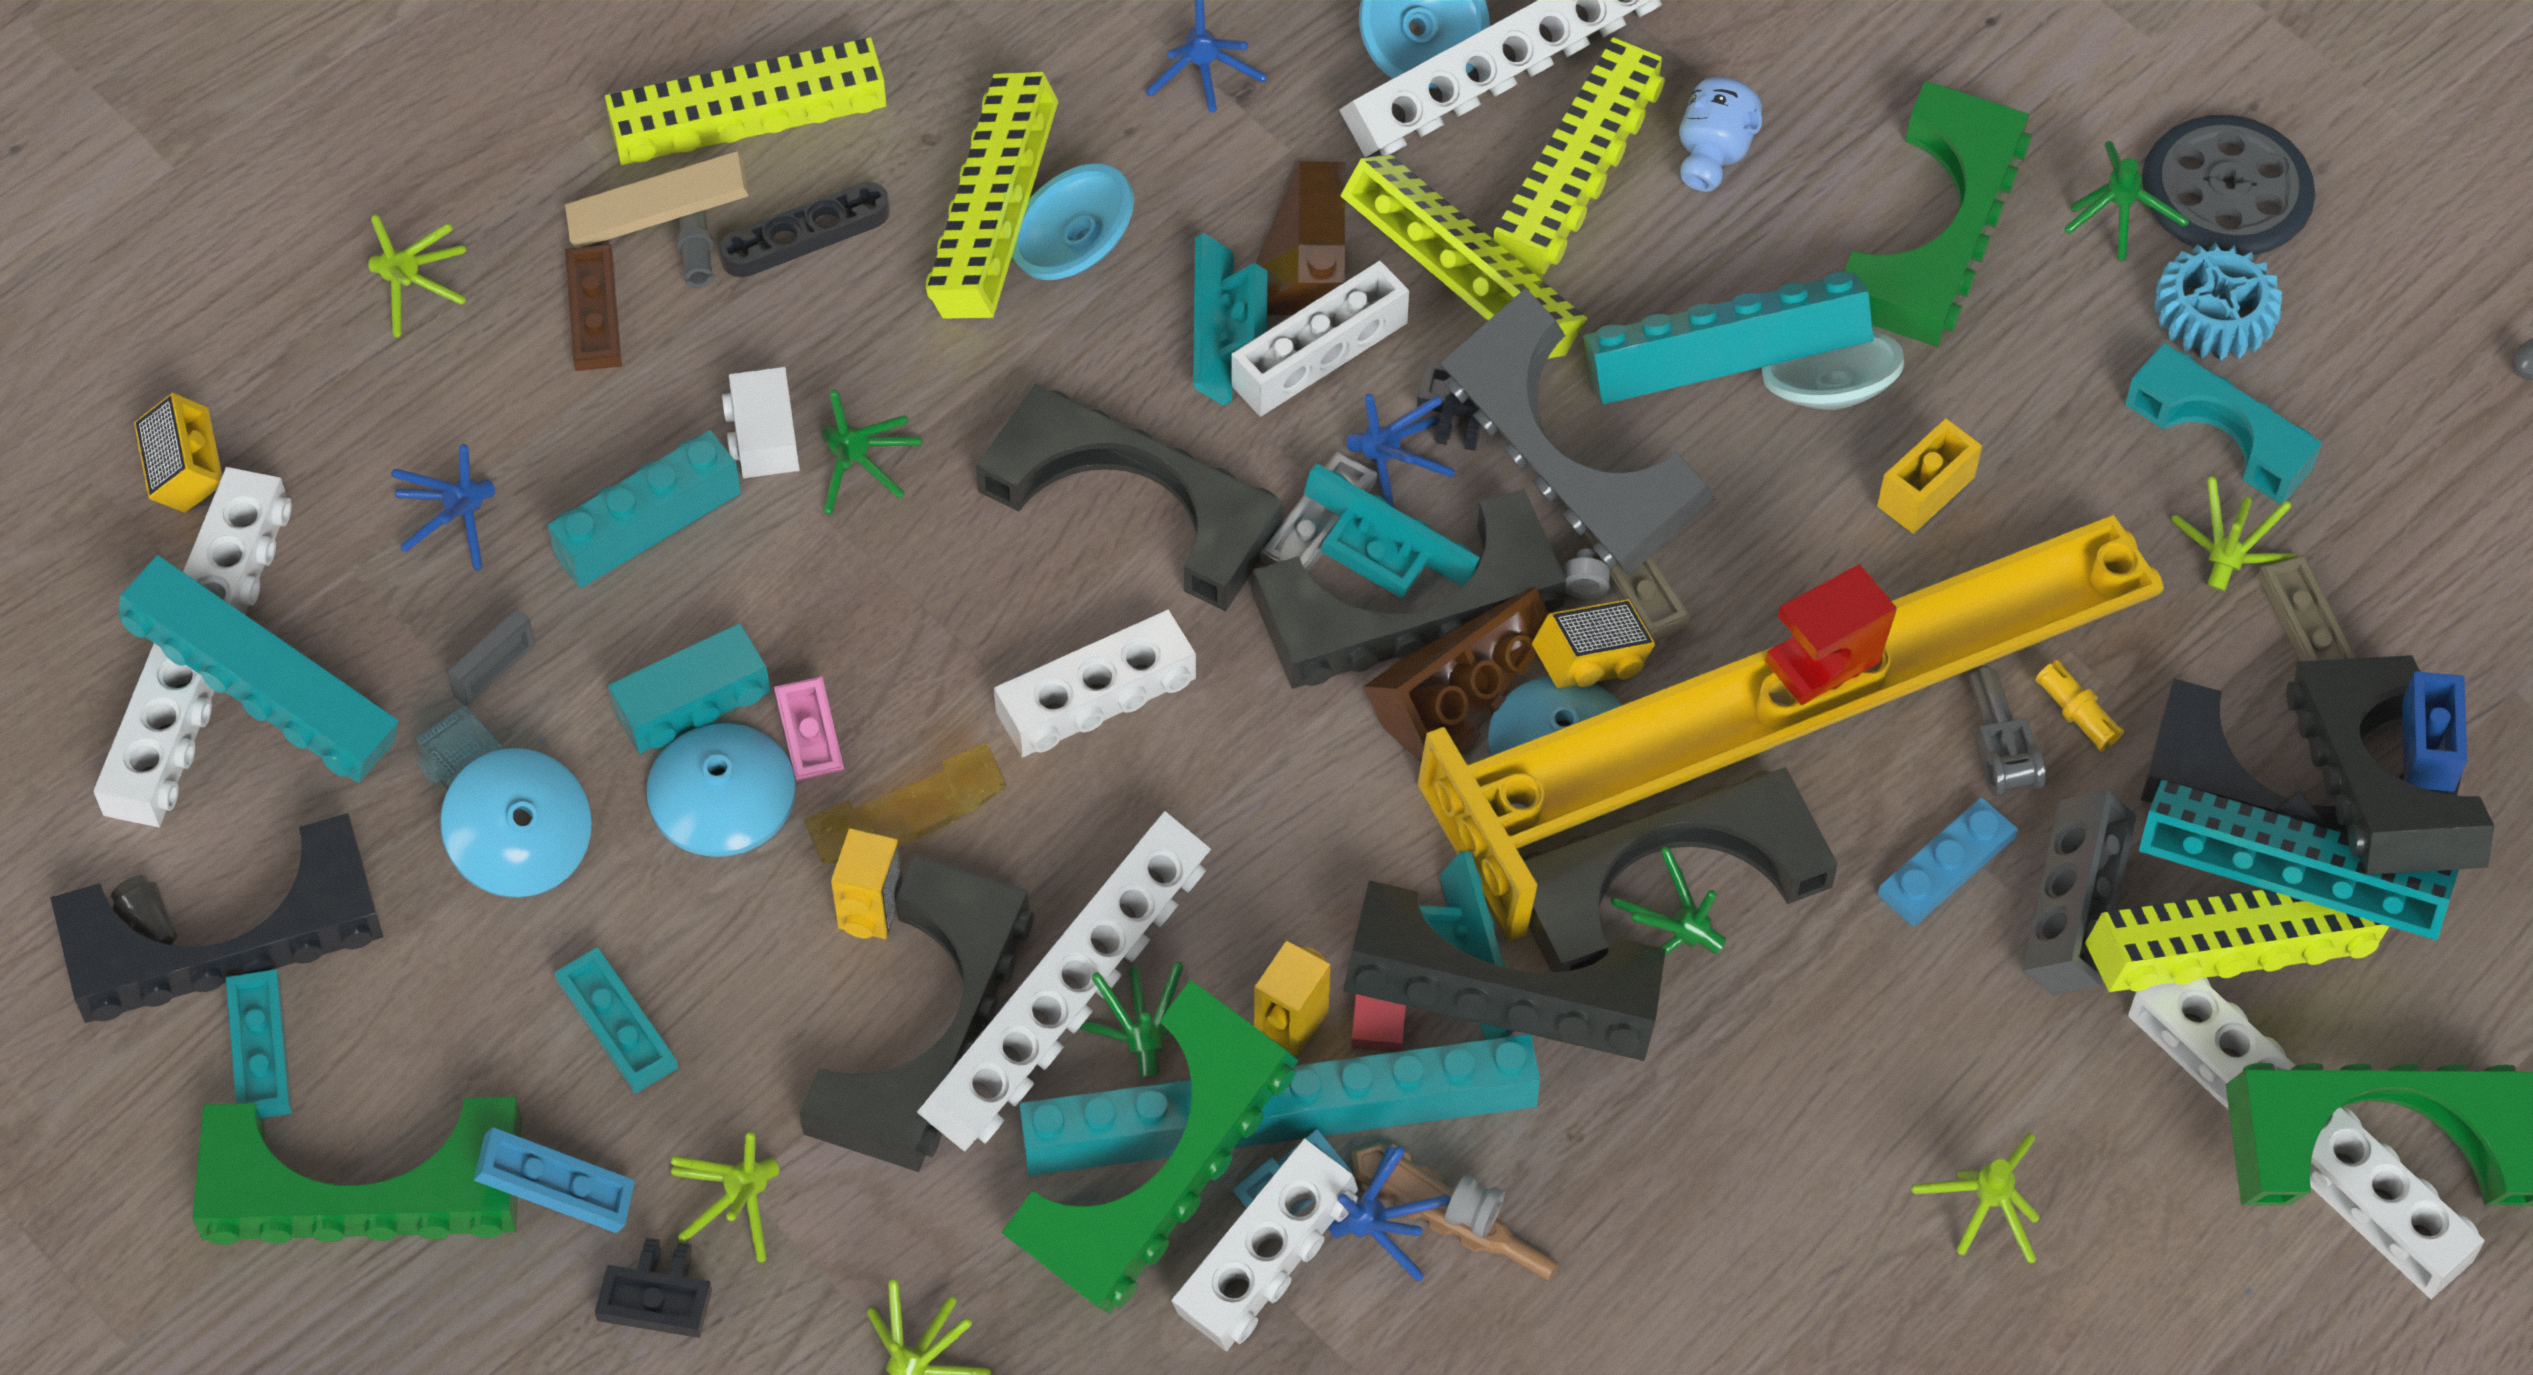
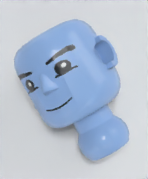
M1716 76L1704 79L1695 87L1679 127L1680 142L1691 154L1684 159L1680 169L1681 179L1689 187L1705 192L1714 190L1720 185L1723 178L1721 166L1737 163L1749 151L1753 137L1759 132L1762 125V103L1756 92L1748 85L1729 77Z

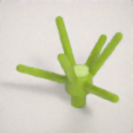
M378 215L371 217L384 253L381 256H372L368 266L372 273L380 274L383 279L391 282L392 334L394 337L399 338L402 335L401 283L408 286L413 282L462 305L466 302V298L463 295L417 274L418 265L450 258L466 252V247L459 245L414 256L451 232L453 227L450 223L444 224L402 251L393 249Z
M2210 476L2207 479L2214 542L2179 515H2173L2171 518L2173 524L2210 552L2208 561L2214 563L2207 586L2220 591L2226 590L2232 571H2240L2242 564L2277 563L2297 557L2294 553H2247L2291 508L2289 501H2284L2241 543L2238 540L2252 503L2251 497H2244L2228 538L2224 537L2217 480L2214 476Z
M753 1132L746 1133L744 1161L735 1166L682 1156H673L671 1158V1164L675 1166L670 1170L672 1176L723 1182L727 1192L678 1235L680 1242L688 1241L731 1203L732 1205L726 1214V1218L728 1221H734L747 1202L756 1259L760 1263L766 1261L767 1256L757 1195L765 1190L768 1180L778 1176L780 1169L775 1159L770 1157L760 1162L755 1161L756 1136Z
M2028 1133L2007 1160L1996 1159L1981 1171L1959 1170L1957 1176L1962 1180L1921 1183L1911 1186L1913 1194L1976 1190L1980 1202L1957 1247L1959 1255L1967 1253L1989 1207L2001 1206L2028 1263L2035 1262L2036 1256L2011 1203L2012 1201L2031 1222H2038L2040 1218L2038 1213L2014 1188L2016 1180L2012 1172L2034 1143L2035 1135L2033 1133Z
M891 1279L888 1282L891 1333L877 1309L874 1307L868 1309L867 1315L891 1355L885 1368L891 1375H991L989 1368L928 1365L931 1360L972 1325L970 1318H964L930 1346L957 1303L955 1297L950 1296L947 1298L915 1348L903 1343L899 1283L896 1279Z

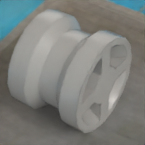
M1465 1174L1450 1200L1445 1221L1454 1226L1459 1224L1471 1227L1474 1235L1484 1239L1495 1223L1503 1204L1505 1192L1496 1187L1487 1190L1479 1186L1476 1178Z

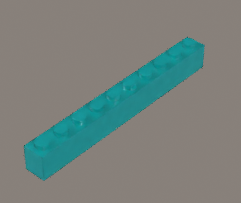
M1526 1034L1294 1066L1295 1076L1290 1085L1279 1096L1273 1094L1261 1110L1264 1113V1117L1258 1128L1248 1138L1241 1137L1234 1148L1304 1139L1316 1129L1323 1136L1537 1107L1540 1076L1532 1036ZM1191 1080L1019 1103L1028 1176L1171 1157L1187 1125L1192 1099Z

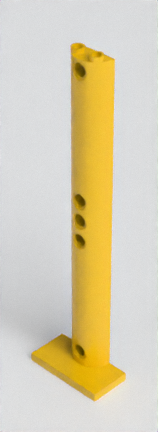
M2111 515L1892 600V603L1897 607V611L1880 663L1802 706L1765 662L1767 651L1771 649L1769 648L1470 765H1467L1445 727L1436 729L1426 734L1417 786L1457 855L1461 851L1472 852L1477 871L1481 876L1486 904L1509 943L1526 936L1537 890V883L1517 851L1518 848L2158 596L2162 593L2164 586L2158 571L2148 565L2137 549L2133 535L2128 530H2124L2117 518ZM1775 702H1781L1785 705H1779ZM1511 804H1522L1526 806V808H1518Z

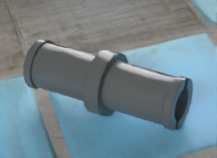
M706 210L679 218L680 233L676 238L677 250L683 255L685 283L695 288L705 287L712 283L714 279L710 252L714 247L713 236L707 230Z

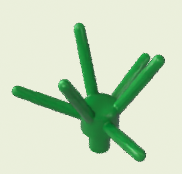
M2107 141L2105 142V149L2114 171L2111 172L2107 184L2070 206L2072 212H2077L2090 205L2067 224L2064 231L2067 234H2071L2108 203L2113 202L2120 206L2117 258L2119 261H2124L2127 256L2130 204H2133L2136 200L2145 208L2151 206L2181 226H2187L2189 220L2141 189L2142 178L2138 173V162L2132 158H2126L2121 161L2113 142Z
M831 390L829 395L837 427L833 425L826 426L822 432V439L829 444L832 453L837 455V460L827 493L824 513L827 515L832 514L844 469H848L851 466V462L856 461L897 498H902L904 491L866 456L868 447L919 446L923 442L922 438L918 436L868 437L908 423V417L903 415L856 429L847 425L839 392Z
M1663 847L1661 854L1682 904V907L1676 912L1674 917L1619 897L1611 899L1612 906L1632 913L1631 919L1634 922L1670 931L1674 936L1659 947L1666 949L1665 956L1684 942L1690 947L1699 943L1712 953L1717 954L1723 948L1726 937L1710 927L1711 918L1707 916L1716 899V892L1709 890L1697 909L1687 887L1682 869L1678 867L1670 848Z
M1179 961L1174 963L1153 1021H1151V1015L1145 1009L1139 969L1136 966L1130 968L1129 975L1136 1023L1132 1022L1099 972L1093 973V982L1125 1031L1086 1020L1079 1029L1126 1042L1128 1044V1052H1136L1139 1077L1159 1075L1157 1049L1164 1048L1163 1038L1171 1033L1159 1020L1170 1007L1183 970V964Z

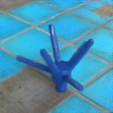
M1195 0V27L1190 29L1184 44L1173 48L1167 53L1169 59L1183 56L1147 88L1146 94L1153 96L1192 61L1200 66L1208 110L1214 113L1217 110L1209 64L1215 58L1260 82H1265L1267 76L1218 49L1246 50L1248 43L1245 41L1215 38L1211 31L1205 29L1204 0Z
M1372 394L1365 395L1369 427L1365 430V433H1350L1347 438V448L1351 452H1364L1367 458L1376 460L1382 497L1390 506L1394 508L1386 460L1396 459L1448 477L1455 475L1453 468L1400 449V439L1439 423L1437 416H1431L1410 424L1442 403L1440 396L1433 397L1385 427L1379 426L1374 396Z
M466 444L459 446L460 481L454 483L400 469H393L391 475L394 478L437 489H397L395 491L397 498L442 500L446 508L403 542L400 549L403 552L409 551L443 523L449 524L457 516L464 514L472 565L475 570H480L482 568V561L473 511L480 508L482 500L494 496L495 487L489 479L479 482L470 479L468 446Z
M1397 1146L1396 1148L1387 1147L1370 1186L1362 1198L1357 1199L1355 1204L1346 1194L1339 1195L1338 1202L1349 1214L1340 1222L1334 1219L1328 1228L1334 1238L1350 1233L1357 1237H1364L1370 1234L1416 1281H1421L1424 1275L1420 1269L1384 1232L1421 1236L1423 1229L1420 1226L1387 1221V1219L1447 1206L1450 1203L1451 1197L1444 1195L1385 1208L1380 1199L1377 1198V1195L1405 1153L1402 1146Z

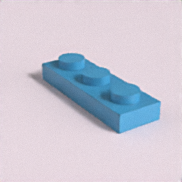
M1981 797L1879 886L1877 896L1911 926L1915 927L2016 838L2018 828Z
M494 1127L484 1135L473 1180L614 1233H618L626 1224L635 1180Z

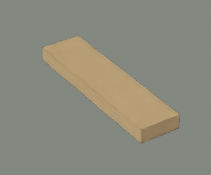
M736 151L565 204L570 242L574 248L586 247L748 197L749 193L743 159L739 152Z

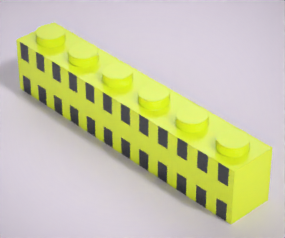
M871 37L605 95L609 123L621 165L646 162L652 158L679 152H691L697 148L725 142L732 143L747 137L765 133H777L788 128L811 123H823L829 119L856 113H868L874 109L887 107L884 78Z
M1614 37L1611 39L1495 228L1493 240L1540 279L1543 278L1551 263L1558 265L1567 246L1566 238L1571 230L1577 232L1583 224L1587 213L1586 205L1590 198L1597 199L1600 196L1607 179V174L1605 173L1610 165L1616 167L1620 163L1626 148L1625 140L1629 133L1637 134L1645 117L1646 105L1649 101L1655 103L1659 98L1665 82V78L1660 76L1661 56Z
M1044 72L993 74L988 93H985L983 97L982 113L978 126L971 135V148L967 161L960 170V183L955 199L949 205V219L944 235L938 240V254L934 267L926 279L927 295L933 301L943 319L994 317L1059 102Z
M1386 155L1360 159L1340 195L1344 200L1487 320H1490L1527 288L1557 321L1566 335L1556 345L1548 359L1566 356L1588 318L1394 156Z
M2264 889L2103 912L2085 944L2109 992L2128 989L2138 992L2161 984L2176 983L2184 985L2201 978L2215 976L2230 978L2241 972L2261 969L2271 972L2288 965L2301 963L2317 965L2329 959L2348 956L2363 958L2378 948L2379 942L2390 926Z

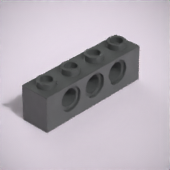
M2108 789L2060 800L2058 804L2022 969L2024 973L2052 996L2102 986L2103 979L2085 942L2101 913L2117 911L2137 817L2132 810Z

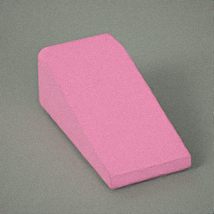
M823 677L775 686V698L796 781L844 771Z

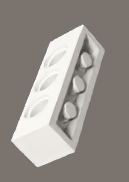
M1381 261L1376 262L1232 353V387L1260 417L1407 324L1409 290Z
M1168 609L994 687L996 714L1022 758L1034 752H1045L1052 749L1064 738L1078 732L1092 731L1108 718L1122 712L1136 711L1152 698L1166 692L1174 693L1185 688L1190 681L1196 679V653ZM1137 665L1149 666V668L1143 670L1135 669L1133 667ZM1098 684L1106 686L1102 689L1089 688L1090 686ZM1051 704L1062 705V707L1058 709L1046 708V706Z
M1304 1138L1171 1300L1178 1315L1226 1352L1234 1342L1238 1344L1243 1343L1255 1329L1258 1323V1318L1255 1316L1268 1300L1274 1303L1285 1293L1291 1283L1289 1275L1301 1260L1304 1262L1310 1261L1319 1251L1325 1239L1322 1234L1334 1219L1340 1222L1349 1214L1338 1202L1339 1195L1346 1194L1356 1204L1357 1196L1355 1194L1358 1188L1353 1174ZM1307 1198L1316 1202L1314 1210L1306 1216L1296 1217L1289 1213L1291 1206L1299 1199ZM1267 1239H1278L1283 1242L1281 1250L1275 1256L1266 1258L1256 1254L1258 1246ZM1235 1279H1243L1250 1283L1247 1292L1239 1298H1228L1223 1295L1226 1285Z

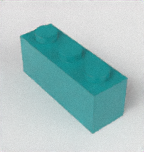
M740 623L607 685L613 712L638 754L651 748L658 749L664 747L675 737L693 728L710 725L719 716L740 706H750L759 701L763 695L770 692L767 667Z

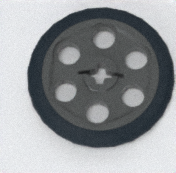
M2234 115L2203 116L2190 119L2171 128L2154 143L2145 158L2142 172L2143 190L2189 220L2187 226H2181L2149 206L2152 214L2166 231L2191 247L2195 248L2198 244L2205 251H2209V248L2215 242L2221 251H2228L2235 245L2237 254L2245 256L2250 252L2253 255L2266 253L2290 241L2307 223L2313 212L2316 196L2314 178L2306 159L2288 138L2274 128L2256 120ZM2222 143H2232L2237 145L2242 153L2236 156L2226 155L2220 151L2218 146ZM2184 156H2191L2200 161L2202 166L2198 169H2187L2179 164L2178 159ZM2261 165H2271L2277 168L2281 175L2277 178H2267L2262 176L2257 168ZM2223 181L2231 182L2233 189L2226 188V184ZM2184 192L2192 193L2199 198L2200 203L2194 206L2184 205L2179 202L2176 195ZM2262 201H2269L2278 206L2280 212L2273 215L2265 214L2258 210L2256 204ZM2220 215H2229L2239 222V226L2230 229L2224 228L2216 222L2215 218Z

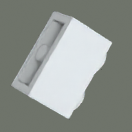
M781 367L729 374L731 393L722 394L725 420L726 422L735 421L736 432L727 433L729 453L735 461L740 460L743 478L800 471L786 368Z

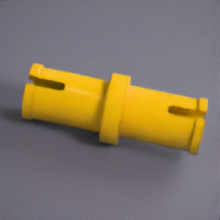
M2055 660L2053 664H2048L2037 675L2035 681L2063 709L2061 715L2068 723L2074 721L2097 746L2100 752L2114 745L2121 738L2124 730L2097 704V695L2091 689L2085 690L2062 666L2063 664L2059 660Z

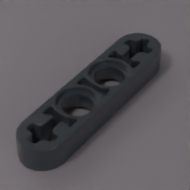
M859 183L733 231L726 235L720 244L723 268L734 277L743 278L877 228L884 224L889 217L890 208L887 191L877 183ZM868 201L870 205L876 207L868 209L866 205L861 204ZM845 208H848L849 216L852 215L851 218H847ZM826 214L833 215L839 220L836 225L830 228H820L814 224L818 217ZM780 231H790L796 235L794 241L789 244H777L772 240L774 234ZM759 241H764L765 251H762L761 243L758 244ZM742 250L744 254L749 255L741 258L738 253L734 254V252Z

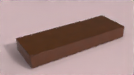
M612 245L565 249L575 371L621 367L622 358Z

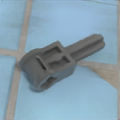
M1988 666L1979 667L1977 671L1970 673L1969 682L1984 724L1979 726L1976 745L1985 769L1986 780L1991 794L1999 796L2003 795L2005 789L2029 785L2033 789L2044 788V762L2042 754L2035 744L2027 718L2013 720L1997 671L1990 669Z

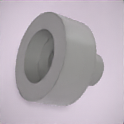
M1582 549L1578 551L1577 558L1567 561L1562 566V572L1566 578L1565 594L1568 596L1590 600L1600 598L1609 591L1610 569L1607 564L1596 559L1595 551Z

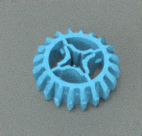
M2215 242L2209 248V251H2205L2197 244L2191 251V254L2181 251L2179 256L2176 257L2175 262H2169L2168 266L2164 268L2161 279L2158 280L2155 290L2157 295L2154 307L2155 313L2160 314L2158 319L2160 322L2159 327L2169 329V341L2182 339L2184 352L2194 347L2200 350L2202 359L2211 352L2216 353L2220 361L2227 357L2228 352H2230L2240 360L2245 354L2246 349L2256 353L2257 349L2261 347L2262 341L2268 342V339L2273 335L2275 325L2279 323L2282 313L2280 311L2282 291L2277 289V276L2267 275V262L2254 264L2252 252L2245 256L2237 254L2235 245L2228 251H2221ZM2197 286L2198 289H2195L2193 294L2184 295L2186 290ZM2244 309H2252V313L2240 318L2239 315L2242 314Z

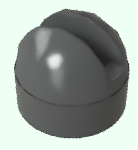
M2533 338L2522 344L2514 353L2513 369L2516 374L2527 380H2533Z

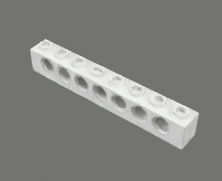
M1538 0L1353 100L1339 111L1365 158L1377 151H1380L1382 156L1390 155L1407 145L1403 138L1404 136L1417 130L1420 138L1444 125L1441 116L1454 110L1456 116L1459 117L1481 105L1477 96L1488 90L1492 92L1494 97L1500 95L1518 84L1514 76L1527 70L1530 77L1554 65L1551 59L1552 55L1563 50L1566 57H1569L1590 45L1587 36L1599 30L1602 37H1605L1627 25L1623 19L1625 15L1635 11L1640 18L1662 6L1660 0H1624L1623 3L1618 0ZM1576 4L1586 10L1588 22H1584L1578 17ZM1540 24L1545 25L1552 34L1551 42L1546 41L1541 36L1539 31ZM1503 43L1509 45L1514 50L1516 55L1515 62L1505 57ZM1467 63L1477 69L1479 82H1475L1468 77L1466 73ZM1430 83L1436 85L1441 90L1443 96L1442 103L1435 101L1429 93ZM1392 103L1399 105L1404 110L1406 115L1405 123L1399 122L1393 116Z
M226 467L183 573L243 614L246 613L248 606H253L258 599L260 592L259 578L264 566H269L274 559L276 551L275 538L280 526H286L291 515L292 503L291 499L286 496L282 479L280 477ZM236 563V564H234V565H232V566L225 567V566H227V565H229V564ZM155 643L150 651L93 792L103 816L160 828L166 811H171L177 802L179 793L178 781L183 769H188L193 762L195 755L194 741L199 728L205 727L209 722L212 711L211 698L214 690L204 682L202 676L187 665L180 666L169 660L161 647ZM189 683L182 688H176L181 684ZM172 724L166 729L158 730L164 725ZM155 766L151 770L142 771L146 767Z
M1164 811L917 1113L964 1152L977 1138L986 1144L1005 1120L997 1114L1007 1101L1015 1107L1034 1085V1082L1027 1077L1036 1065L1045 1070L1064 1047L1057 1041L1063 1031L1067 1028L1074 1034L1093 1012L1086 1005L1093 994L1096 992L1100 997L1104 998L1093 982L1092 974L1099 972L1110 988L1115 985L1122 976L1115 967L1123 957L1132 963L1151 940L1143 934L1149 925L1153 922L1160 928L1179 904L1172 897L1180 887L1188 893L1207 871L1200 865V862L1209 853L1211 848ZM1148 870L1159 873L1164 883L1155 881L1150 876ZM1120 904L1130 907L1134 911L1136 918L1125 915L1120 908ZM1091 939L1102 942L1108 954L1096 950L1092 945ZM1062 974L1073 977L1078 983L1079 989L1069 987L1064 982ZM1032 1010L1043 1012L1048 1017L1050 1025L1038 1022ZM1003 1046L1015 1049L1020 1056L1021 1062L1009 1059L1003 1051ZM972 1082L985 1085L990 1091L991 1098L987 1099L978 1095L973 1088Z
M2207 978L2197 979L2184 985L2176 983L2155 985L2146 990L2138 991L2135 994L2128 1017L2227 1109L2228 1101L2225 1084L2243 1072V1067L2254 1063H2272L2275 1070H2291L2292 1067L2296 1066L2286 1057L2284 1050L2274 1039L2264 1037L2248 1022L2241 1008L2234 1003L2226 1002L2213 990ZM2184 1014L2196 1015L2203 1022H2193L2186 1018ZM2221 1049H2232L2241 1057L2228 1056ZM2341 1107L2329 1117L2317 1138L2313 1150L2310 1167L2311 1188L2430 1299H2433L2474 1262L2485 1240L2479 1235L2477 1228L2467 1217L2456 1214L2439 1198L2436 1189L2428 1181L2417 1178L2400 1162L2399 1156L2389 1145L2378 1142L2362 1127L2360 1120L2351 1110ZM2341 1153L2349 1156L2354 1161V1164L2342 1162L2335 1154ZM2373 1189H2381L2388 1192L2393 1197V1200L2379 1197ZM2412 1225H2420L2427 1228L2432 1236L2419 1234Z

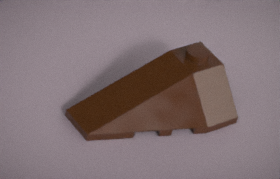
M1299 161L1256 261V264L1267 270V315H1294L1345 283V200L1340 196L1345 188V162Z
M1536 587L1526 589L1403 658L1364 686L1383 729L1418 761L1422 762L1426 734L1445 727L1461 755L1472 748L1481 735L1478 731L1491 711H1497L1506 700L1503 694L1518 673L1524 674L1538 654L1531 643L1548 616V612Z

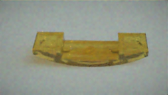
M986 742L941 761L944 769L942 772L853 809L848 800L803 819L822 864L838 862L849 828L898 839V845L900 846L955 822L993 798L1006 787V782L988 743Z

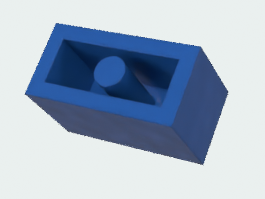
M2414 671L2402 700L2404 781L2423 789L2455 791L2467 763L2465 677L2463 675Z

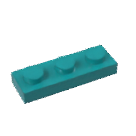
M598 947L554 972L557 984L634 1095L678 1069L676 1058Z
M275 969L226 977L236 1104L255 1103L261 1119L292 1114L281 982L278 971Z

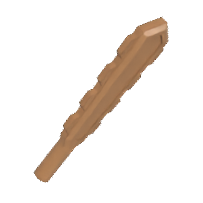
M1381 1142L1351 1150L1354 1179L1357 1184L1361 1185L1362 1193H1365L1370 1186L1387 1147L1396 1148L1395 1144L1386 1146ZM1405 1152L1379 1191L1377 1198L1380 1201L1389 1200L1395 1203L1396 1206L1449 1195L1452 1198L1457 1186L1449 1188L1442 1183V1175L1427 1165L1416 1166L1411 1162V1155ZM1448 1205L1405 1215L1411 1219L1419 1217L1426 1219L1429 1223V1228L1443 1236L1454 1234L1460 1237L1461 1245L1473 1252L1485 1250L1488 1253L1503 1254L1547 1281L1553 1278L1559 1267L1558 1262L1514 1237L1507 1225L1501 1222L1500 1213L1484 1239L1474 1235L1471 1227L1459 1224L1454 1226L1446 1222L1445 1215Z

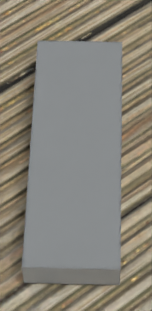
M1336 452L1325 466L1328 470L1339 472L1348 482L1367 493L1370 492L1377 482V472L1339 452ZM1304 494L1260 552V561L1271 565L1299 556L1304 568L1309 573L1323 554L1320 551L1324 540L1341 516Z

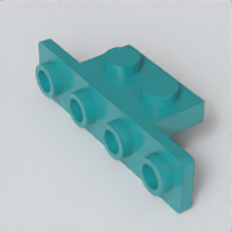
M1202 233L1195 238L1193 386L1199 392L1225 406L1232 402V353L1267 332V270L1253 263L1233 274V252L1212 237Z
M1315 464L1311 469L1304 494L1341 516L1324 540L1320 552L1401 599H1404L1426 566L1461 587L1475 573L1480 563V558L1471 553L1463 544L1448 540L1431 530L1423 521L1411 518L1393 508L1382 497L1369 494L1348 482L1337 471L1328 470L1319 464Z
M1461 851L1440 874V881L1448 907L1419 905L1421 914L1440 937L1459 950L1480 960L1506 967L1499 951L1494 933L1493 918L1487 908L1482 890L1481 876L1477 871L1473 854L1470 851ZM1480 1023L1484 1040L1509 1037L1514 1032Z

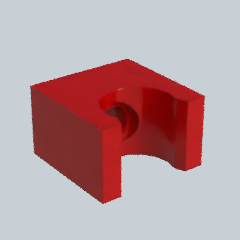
M1858 564L1780 606L1777 616L1794 636L1767 651L1765 662L1802 706L1880 663L1897 607L1865 569Z

